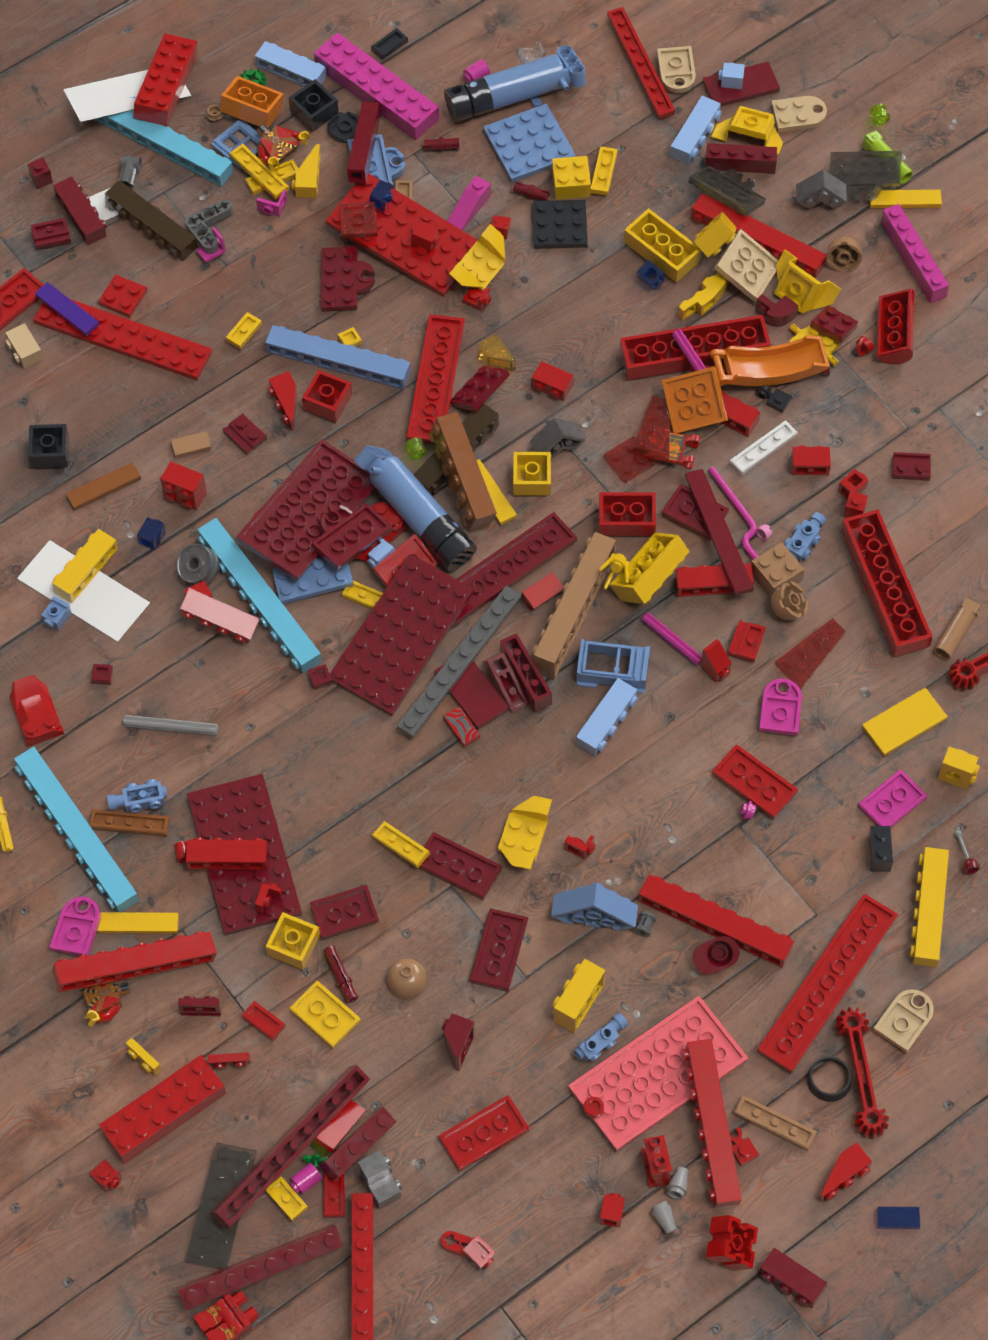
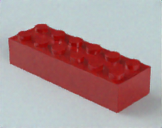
M164 33L135 99V119L168 126L197 58L198 41Z
M200 1055L100 1123V1130L122 1162L126 1164L226 1094L225 1086L204 1057Z

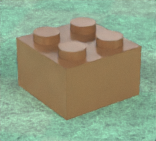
M782 542L751 561L753 576L770 597L774 590L783 583L790 581L799 583L803 580L805 569Z

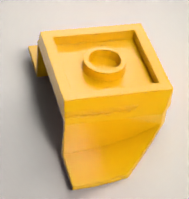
M743 106L738 107L733 117L717 124L711 136L714 139L727 141L730 131L738 134L752 136L756 139L765 140L764 146L777 147V155H779L783 145L774 127L773 114Z
M490 224L449 275L461 286L477 287L483 291L504 266L505 246L503 235Z
M784 250L776 264L778 284L774 294L780 298L786 295L799 305L798 311L801 313L832 305L838 297L841 288L829 280L824 283L819 282L796 266L795 263L798 258Z
M532 796L513 808L511 813H509L498 851L504 854L512 866L531 870L533 861L537 859L546 831L552 799Z

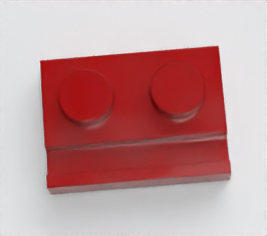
M740 619L728 655L731 656L732 654L737 658L755 663L766 627L751 622L746 623Z
M244 1052L208 1055V1063L214 1065V1068H226V1064H234V1067H245L246 1063H251V1054Z

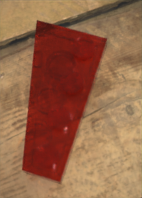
M652 396L635 441L633 452L669 461L670 415L667 402L664 398Z
M832 618L776 660L775 665L802 690L819 665L824 662L827 655L832 652L843 638L845 630Z

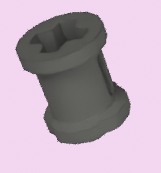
M641 911L639 914L640 920L633 931L640 936L650 937L653 922H656L657 917L650 912Z

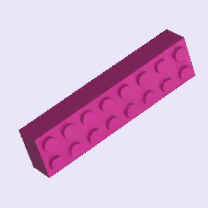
M338 32L314 52V62L325 66L326 75L363 102H379L381 115L414 140H417L439 120V106Z

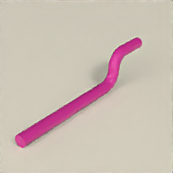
M714 466L710 467L708 472L750 527L749 531L742 537V546L753 560L758 555L749 544V540L756 534L757 525Z

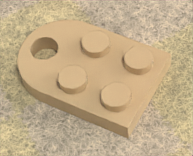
M692 47L657 49L660 79L663 87L673 93L689 91L694 86L696 77ZM676 82H681V83H683V85H682V86H677V85H675V83H676Z
M814 96L772 100L771 103L778 133L815 128L820 126L826 119L827 108L825 103ZM820 109L822 112L816 113L813 110Z
M911 989L901 992L880 1018L873 1031L905 1053H908L932 1019L934 1008L931 999L919 990ZM920 998L923 1000L924 1005L918 1007L914 1005L913 1000Z

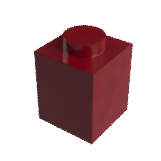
M44 157L27 164L30 177L37 189L53 183L51 171Z

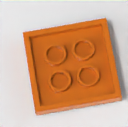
M716 367L662 380L674 433L679 434L728 421Z

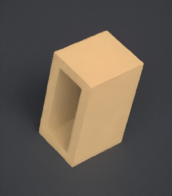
M25 323L5 332L7 337L5 343L9 350H13V357L17 364L21 363L23 368H27L43 360L41 349Z

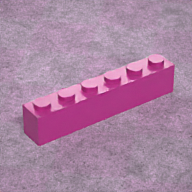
M897 204L884 209L881 223L929 302L933 303L946 298L949 284L901 206Z

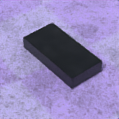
M396 28L372 45L371 50L384 60L406 44L408 37Z

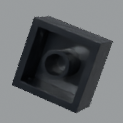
M316 79L289 97L290 111L311 131H314L331 119L333 115L339 113L338 100Z
M29 425L28 459L31 468L68 467L69 433L67 425Z

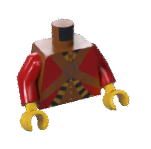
M262 124L256 130L262 137L257 144L259 159L269 166L270 170H274L275 166L279 167V164L297 150L299 146L298 141H301L302 145H306V139H311L307 131L299 133L281 128L280 126H275L270 131Z
M127 981L118 985L110 982L82 988L89 1008L85 1019H91L88 1025L94 1026L95 1023L109 1022L116 1016L120 1008L123 1007L120 996L131 993Z

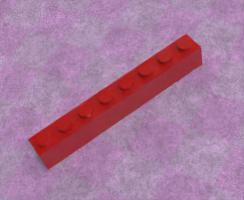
M704 193L701 194L692 207L691 219L695 222L707 226L723 212L737 227L735 233L742 229L777 260L780 259L784 250L788 251L798 258L795 265L815 279L826 264L827 254Z
M649 874L639 892L638 902L716 938L730 937L736 941L740 949L781 968L784 967L793 949L794 941L788 935L778 934L768 926L756 924L751 918H743L731 909L719 907L716 902L706 901L694 892L689 893L683 890L677 884H669L660 876Z
M199 931L190 936L179 935L170 940L159 939L150 944L140 943L135 947H120L115 951H100L95 955H80L70 960L60 959L54 963L52 973L57 991L61 993L213 962L217 952L211 932L204 933Z
M712 1039L687 1042L685 1049H683L684 1061H688L687 1079L692 1082L693 1087L690 1089L691 1100L696 1103L694 1117L696 1121H699L700 1125L698 1138L699 1141H703L704 1149H701L703 1162L706 1161L708 1168L705 1169L706 1181L710 1182L711 1190H709L710 1202H714L715 1208L738 1205L742 1198Z
M352 1193V1340H374L373 1193Z

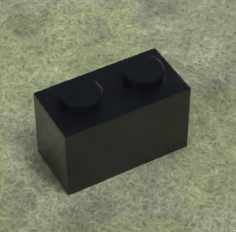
M870 826L868 840L871 872H891L893 865L890 826Z

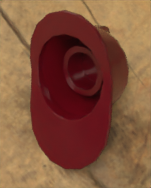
M730 937L714 938L702 943L695 949L692 957L693 964L698 971L704 974H712L729 968L739 958V946Z

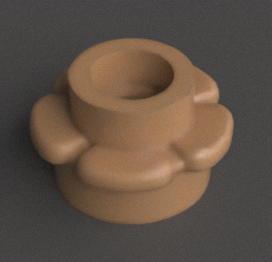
M211 105L207 109L206 116L211 121H217L223 117V112H220V106Z

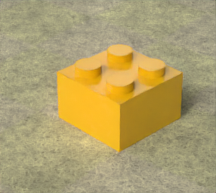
M588 157L553 158L552 176L555 200L591 197Z
M721 212L695 236L694 243L707 257L710 255L715 256L721 251L724 243L729 244L735 238L737 227Z
M551 452L513 453V495H551Z
M282 912L265 946L267 956L304 970L320 938L319 927Z

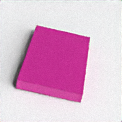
M900 769L859 802L858 807L876 826H890L892 828L924 802L928 795Z

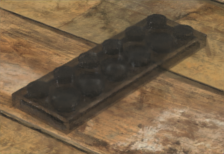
M216 1143L186 1263L218 1270L228 1267L241 1216L231 1227L222 1228L209 1213L252 1169L257 1157V1150Z

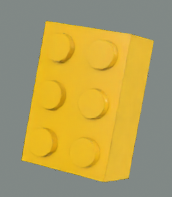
M584 959L581 964L578 963L573 971V978L566 981L563 987V994L561 997L557 996L552 1005L554 1007L552 1012L554 1014L553 1022L575 1034L605 985L606 970L587 959Z

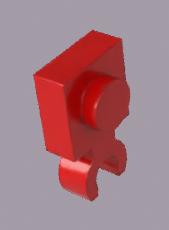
M737 1127L735 1131L738 1136L732 1137L730 1135L731 1143L734 1144L732 1146L733 1155L742 1167L758 1158L759 1153L749 1137L744 1140L742 1139V1131Z

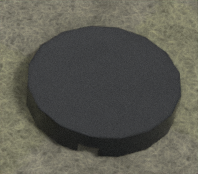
M339 112L333 115L328 122L330 137L339 143H348L347 140L354 139L359 117L352 112Z

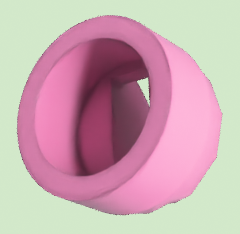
M763 524L756 529V535L760 540L766 541L771 537L772 530L769 529V525Z

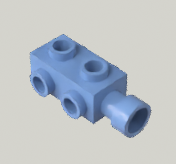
M819 512L812 514L810 522L804 519L801 525L797 524L792 538H787L784 543L799 563L802 559H808L811 554L810 548L812 545L817 546L821 539L820 527L824 525L826 518Z
M155 779L147 780L145 784L138 786L136 783H130L126 785V788L122 789L123 794L107 795L110 811L125 806L126 812L132 813L148 808L157 809L165 805L164 798L168 797L166 786H162L161 781L157 782Z
M621 1013L614 1015L609 1023L603 1025L576 1046L573 1050L574 1055L583 1062L589 1059L592 1062L601 1055L600 1051L603 1048L608 1050L616 1044L615 1039L620 1036L617 1031H622L628 1026L626 1018Z

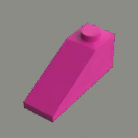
M475 176L463 192L448 222L463 231L491 197V184Z

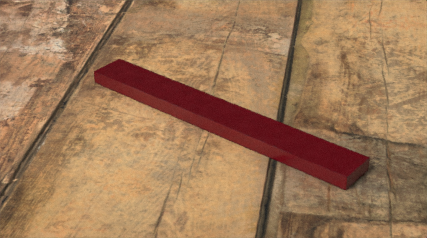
M703 468L685 473L686 481L735 596L753 591V584Z

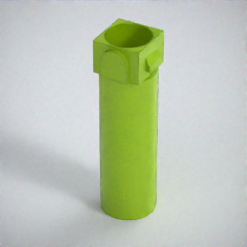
M877 131L865 135L861 144L867 153L870 152L899 184L902 185L909 181L913 176V171L882 140L883 137Z

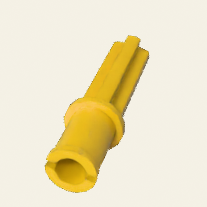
M0 796V844L2 851L8 853L14 847L6 818L8 813L4 809L2 797Z

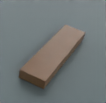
M744 1095L741 1097L733 1114L806 1151L809 1150L817 1134V1131Z

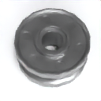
M191 544L185 547L177 559L178 574L189 583L197 584L205 581L208 584L216 577L219 570L217 554L212 549L200 544Z

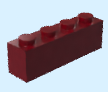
M707 143L705 170L775 174L777 147Z
M71 176L53 185L55 196L87 245L107 237L105 221L103 219L100 220L96 207L90 205L91 201L87 194H83V189L78 181L75 182Z
M516 633L500 640V652H504L534 711L537 712L552 705V692L518 634Z
M381 1107L319 1166L334 1181L397 1121L384 1107Z

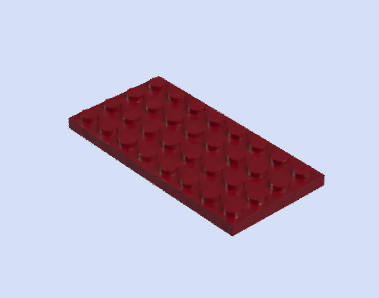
M321 439L236 536V541L298 581L320 555L311 545L314 540L323 535L320 528L323 513L327 514L330 521H336L337 519L329 514L330 508L342 505L352 512L359 509L376 490L369 481L370 473L362 469L353 459Z
M409 554L331 671L332 682L393 716L474 593V589L416 556Z
M263 773L187 793L199 838L204 840H212L213 838H222L224 840H232L234 838L252 840L260 838L267 840V870H208L225 936L278 922L282 912L293 917L302 915ZM262 883L276 884L282 889V898L272 897L269 908H265L263 914L256 912L255 901Z

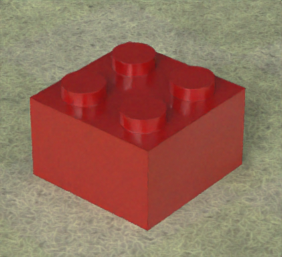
M318 370L302 397L303 410L337 422L352 396L351 382Z
M170 461L160 478L163 495L166 500L172 503H179L186 509L198 510L207 494L204 474Z

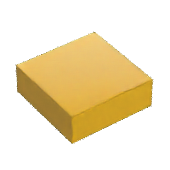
M354 327L337 334L341 344L353 345L354 347L362 344V340Z

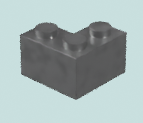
M821 170L796 184L797 202L807 209L821 202L835 209L847 202L846 184L825 170Z
M553 418L548 421L542 430L535 434L530 442L536 452H551L552 460L562 449L575 451L587 439L577 422Z
M380 1150L358 1162L359 1175L368 1191L373 1193L374 1201L379 1210L400 1199V1190H402L398 1179H393L390 1174L392 1172L390 1167L392 1164L388 1156H383Z

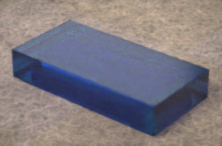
M878 1206V1229H920V1208Z

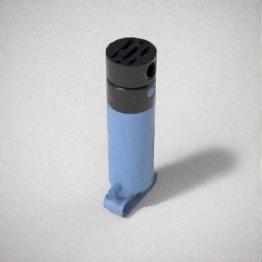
M561 46L557 49V54L463 83V85L459 84L444 89V98L448 112L454 123L472 116L484 114L560 88L568 90V84H571L573 87H582L587 82L585 67L570 46Z
M366 445L354 460L362 469L370 473L369 481L431 552L436 555L448 571H455L465 565L477 550L474 542L463 532L398 457L393 456L384 448Z

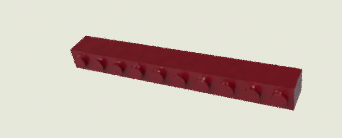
M357 1065L348 1067L209 1214L222 1228L231 1227L368 1083L370 1078Z

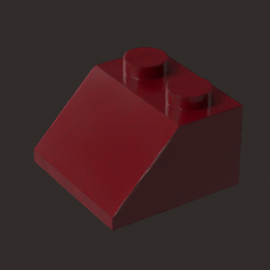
M451 1013L450 1018H446L443 1023L442 1030L444 1031L442 1037H444L445 1047L455 1069L460 1071L475 1037L474 1021Z

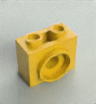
M949 746L942 762L938 780L968 790L969 784L974 785L980 767V765H977L979 757Z

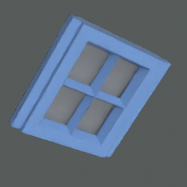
M238 120L214 139L211 146L241 169L230 158L229 153L243 143L258 157L257 144L262 137L245 121Z

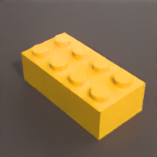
M649 208L624 230V243L676 283L701 261L702 250Z
M654 533L630 560L628 567L629 583H625L623 569L611 582L610 586L621 601L645 604L651 599L656 590L662 586L667 577L672 575L679 563L684 561L685 556L690 551L679 535Z

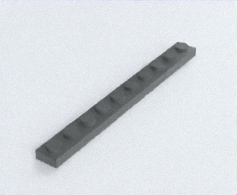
M505 586L397 725L399 731L412 739L417 735L522 599L520 593Z

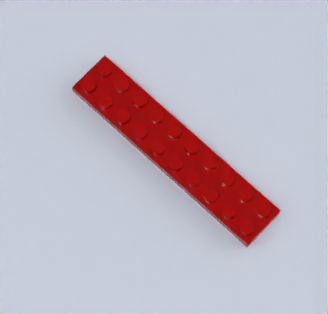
M75 300L72 301L99 321V326L88 336H85L44 303H42L33 319L34 324L198 381L213 353L212 348Z
M864 893L765 1037L757 1052L792 1074L898 917V914Z

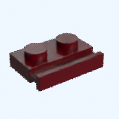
M66 218L31 225L36 250L71 243Z
M243 413L231 421L226 428H222L223 433L246 455L267 440V436Z
M894 452L893 479L930 481L931 454Z
M185 996L178 999L181 1016L221 1017L222 1008L219 998L213 996H206L204 998Z

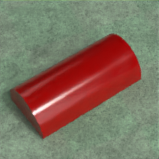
M912 288L879 296L877 358L884 363L903 364L910 361L913 357L915 292Z

